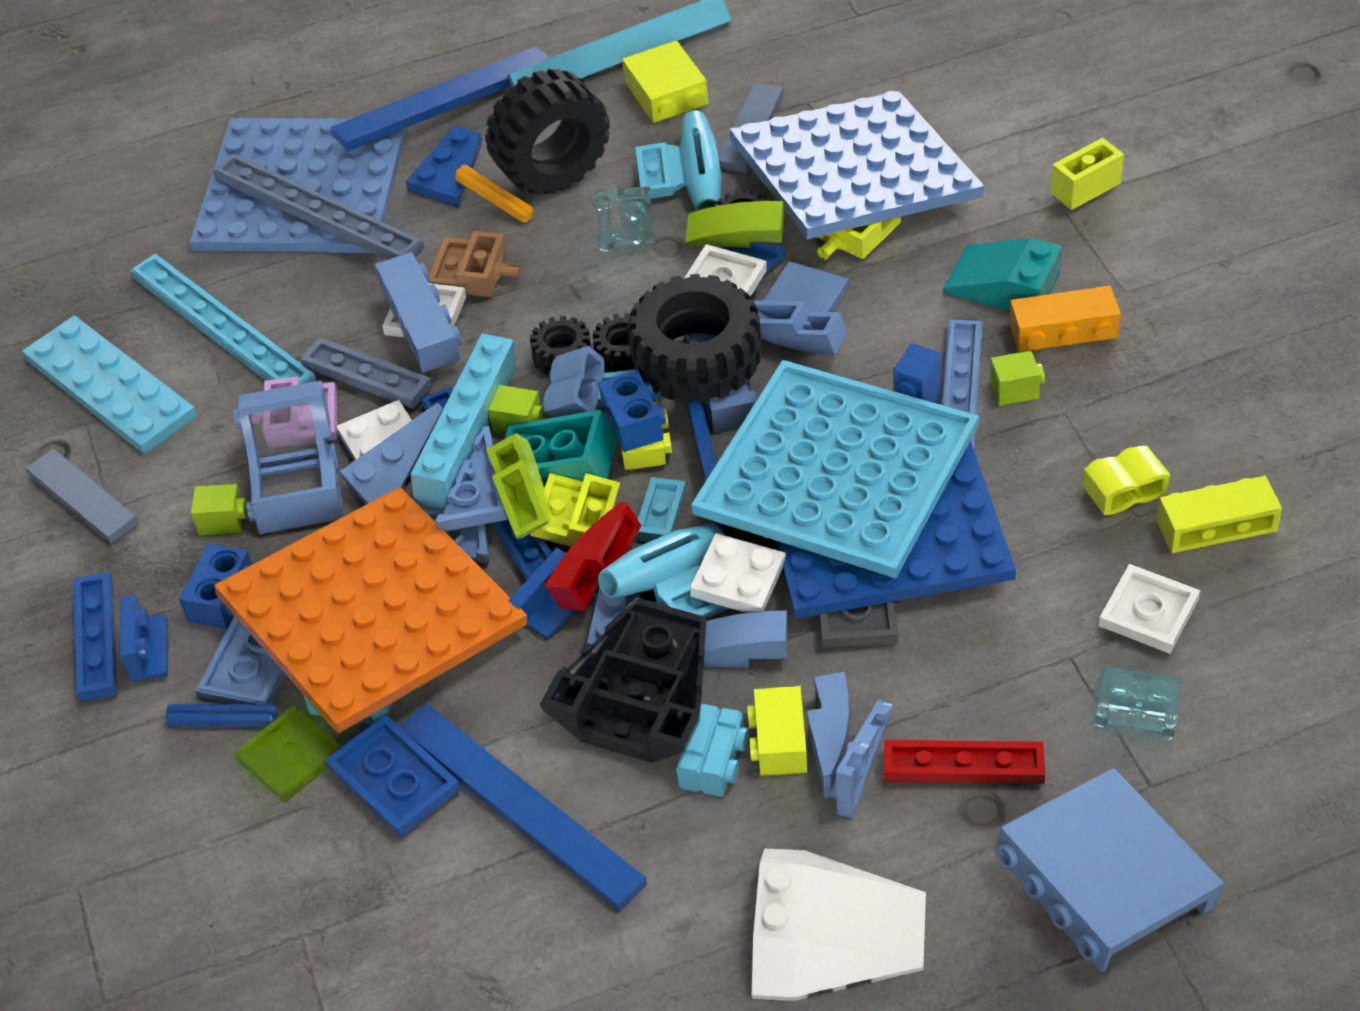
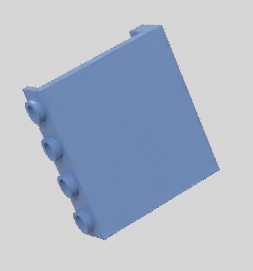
M1115 768L1002 826L994 850L1001 865L1009 869L1023 884L1026 893L1040 903L1050 915L1054 925L1071 938L1077 945L1080 954L1086 960L1091 961L1101 973L1106 971L1111 955L1191 909L1196 908L1202 915L1214 909L1225 884Z

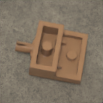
M473 231L470 240L444 237L429 274L430 281L428 283L465 287L466 295L491 297L496 282L500 277H521L522 265L504 263L507 255L504 234Z

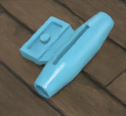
M690 111L683 116L680 146L668 145L666 142L635 147L643 200L674 195V192L686 186L695 211L714 207L715 204L718 205L717 200L721 197L722 174L717 143L704 113Z
M710 523L676 530L636 547L599 573L598 583L600 589L605 596L611 599L654 589L658 604L705 616L708 619L729 608L690 597V587L715 533L724 535L718 525Z

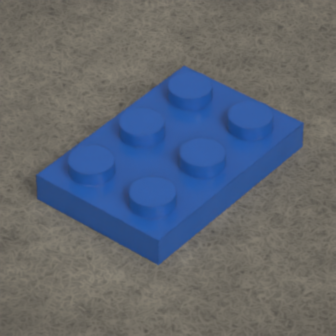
M386 714L325 760L328 770L399 838H402L461 790L459 781Z

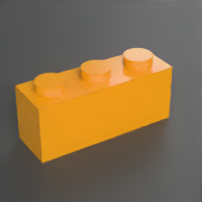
M1111 286L1010 300L1009 326L1018 352L1118 338L1121 312Z

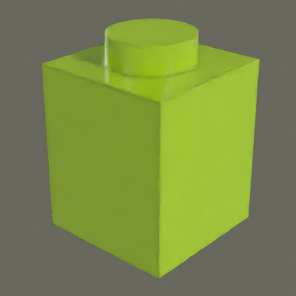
M1032 351L991 358L990 384L999 406L1039 399L1040 384L1045 383V374L1042 364L1036 363Z
M503 385L498 386L488 408L492 433L506 435L508 425L542 420L545 414L544 407L540 406L538 391Z
M237 484L195 486L191 516L199 536L241 534L243 519L248 518L247 499L241 497Z

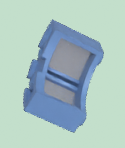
M322 380L239 395L238 408L233 409V415L237 430H243L248 457L251 501L246 502L247 513L250 522H256L259 534L324 523L342 518L343 501L341 487L338 483V461L335 444L327 443V440H332L331 421Z

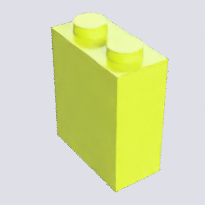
M677 40L622 59L625 84L653 123L708 105L707 80Z

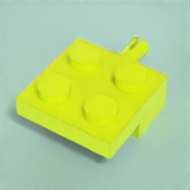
M901 217L819 236L817 238L825 241V243L817 249V253L826 260L834 251L841 249L864 259L901 223Z
M549 473L544 490L549 509L550 523L532 532L530 536L572 547L595 522L615 507L620 482L587 473L583 481Z

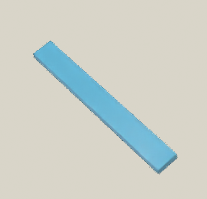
M701 0L509 73L507 77L511 86L514 87L518 84L517 80L523 76L529 78L536 71L544 70L547 73L548 69H559L560 71L573 73L582 80L623 64V58L676 40L681 42L728 24L732 19L724 0Z
M156 253L130 270L133 279L264 380L298 377L300 384L316 381L313 372Z

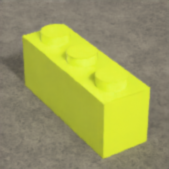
M1265 475L1160 497L1156 521L1172 554L1277 532L1282 507Z

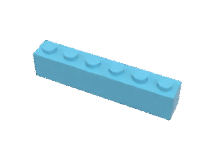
M481 334L411 472L413 500L418 505L445 510L448 504L447 495L456 484L455 479L464 460H469L474 451L473 442L476 436L482 431V427H487L490 424L488 408L498 386H508L516 370L514 340Z

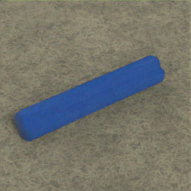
M170 704L167 706L165 718L169 726L274 727L278 721V710L274 704Z

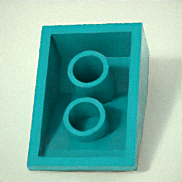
M1034 238L967 245L947 280L943 293L1010 311V300L1051 293L1060 276L1062 246Z
M602 410L508 425L504 439L517 433L529 441L544 488L549 473L579 481L584 480L586 473L605 479L608 478L618 440Z

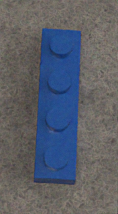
M110 572L74 578L76 694L80 702L118 695L113 579Z

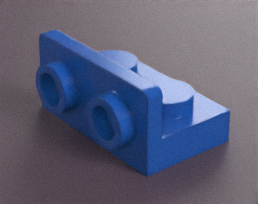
M136 595L121 597L120 658L130 681L137 682L168 676L167 616L162 614L149 617L147 609H141Z

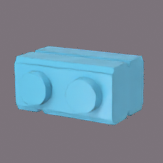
M701 704L700 722L686 751L681 753L676 768L678 786L681 789L694 792L703 791L704 794L722 797L725 794L727 784L735 783L739 769V761L735 760L738 750L745 751L749 737V729L744 728L743 714L740 711L727 708L718 709L716 706Z

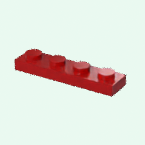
M884 740V782L1045 784L1044 742Z

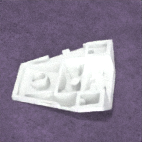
M765 848L759 865L753 932L752 999L797 1001L806 999L807 994L832 988V991L835 992L846 989L847 984L871 979L873 983L923 971L926 892L805 850Z

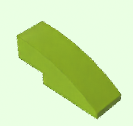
M783 201L740 202L689 213L685 244L686 246H705L707 244L714 247L750 248L751 242L782 243L784 224Z
M515 433L486 449L496 473L492 478L516 538L521 539L549 524L550 518L546 494L529 441Z

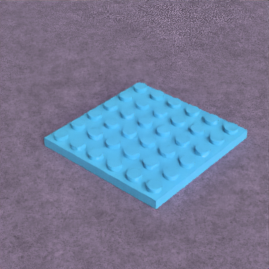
M782 360L691 504L692 514L897 578L979 426V416Z

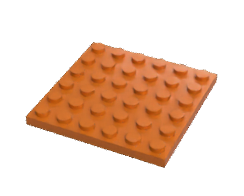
M401 487L214 585L219 599L337 734L527 625V614L521 608H516L508 601L510 597L443 529L438 530L437 523Z

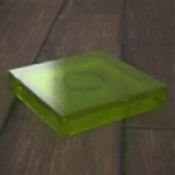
M293 705L234 752L237 761L284 803H287L328 769L325 760L342 748V746Z

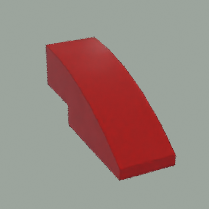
M620 502L595 522L568 550L554 569L545 587L560 609L585 611L599 584V573L629 551L642 525L627 502Z

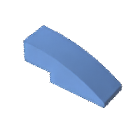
M754 301L760 316L761 339L798 351L836 355L848 333L840 312H812L809 310L806 301Z
M787 610L743 613L707 621L704 668H749L750 659H787Z
M845 672L814 677L817 709L807 711L808 736L824 797L832 796L836 771L845 756L849 741V698Z

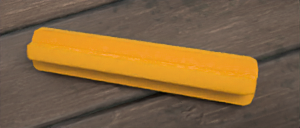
M462 165L460 169L456 170L455 179L460 184L522 223H527L529 219H532L534 208L467 165Z

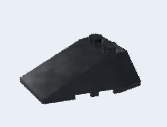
M636 597L605 627V633L592 645L588 643L580 650L581 656L568 668L564 666L556 673L540 703L541 709L581 742L650 763L685 752L700 722L706 617Z

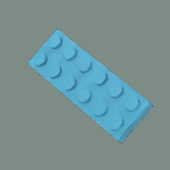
M75 315L22 350L27 362L144 455L197 417L194 406Z

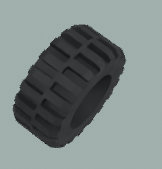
M548 69L547 73L544 70L533 72L529 78L523 76L518 79V84L514 87L509 86L504 91L505 95L501 100L497 99L493 105L494 112L489 114L487 120L489 128L485 130V141L487 142L488 154L517 188L522 191H528L531 194H541L542 192L543 194L556 193L557 189L564 191L570 188V184L575 181L579 183L585 178L583 175L588 170L592 171L595 168L596 160L598 157L602 158L605 152L604 143H608L610 132L608 129H610V120L604 104L580 78H577L573 73L560 71L559 69ZM561 120L559 126L550 137L534 145L544 129L552 123Z
M690 274L688 278L677 276L671 278L668 283L664 284L662 281L654 285L653 291H646L639 298V303L633 306L627 326L632 366L635 368V371L638 370L643 382H650L653 392L657 393L659 391L663 398L669 400L678 398L681 403H691V400H700V403L710 402V398L717 396L721 399L728 396L730 390L734 389L737 391L746 384L745 379L749 380L756 372V367L760 363L762 356L760 316L758 315V308L755 302L750 299V295L741 287L737 289L735 283L727 279L724 282L720 281L718 276L708 275V278L700 277V274ZM691 333H708L716 336L711 340L695 344L673 341L678 337Z

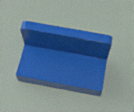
M558 548L552 552L508 600L513 606L518 609L521 608L527 614V626L546 640H550L576 611L560 609L545 587L554 569L565 556V553Z

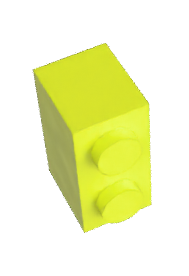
M1101 138L1053 164L1051 194L1070 210H1073L1121 184L1124 154L1107 140Z
M801 687L754 689L755 705H747L749 729L757 728V737L750 738L751 761H759L760 776L807 773Z

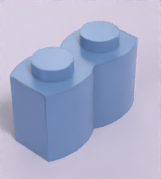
M589 346L558 355L551 366V384L544 395V412L551 418L594 411L598 401V382L602 381L604 375V358Z

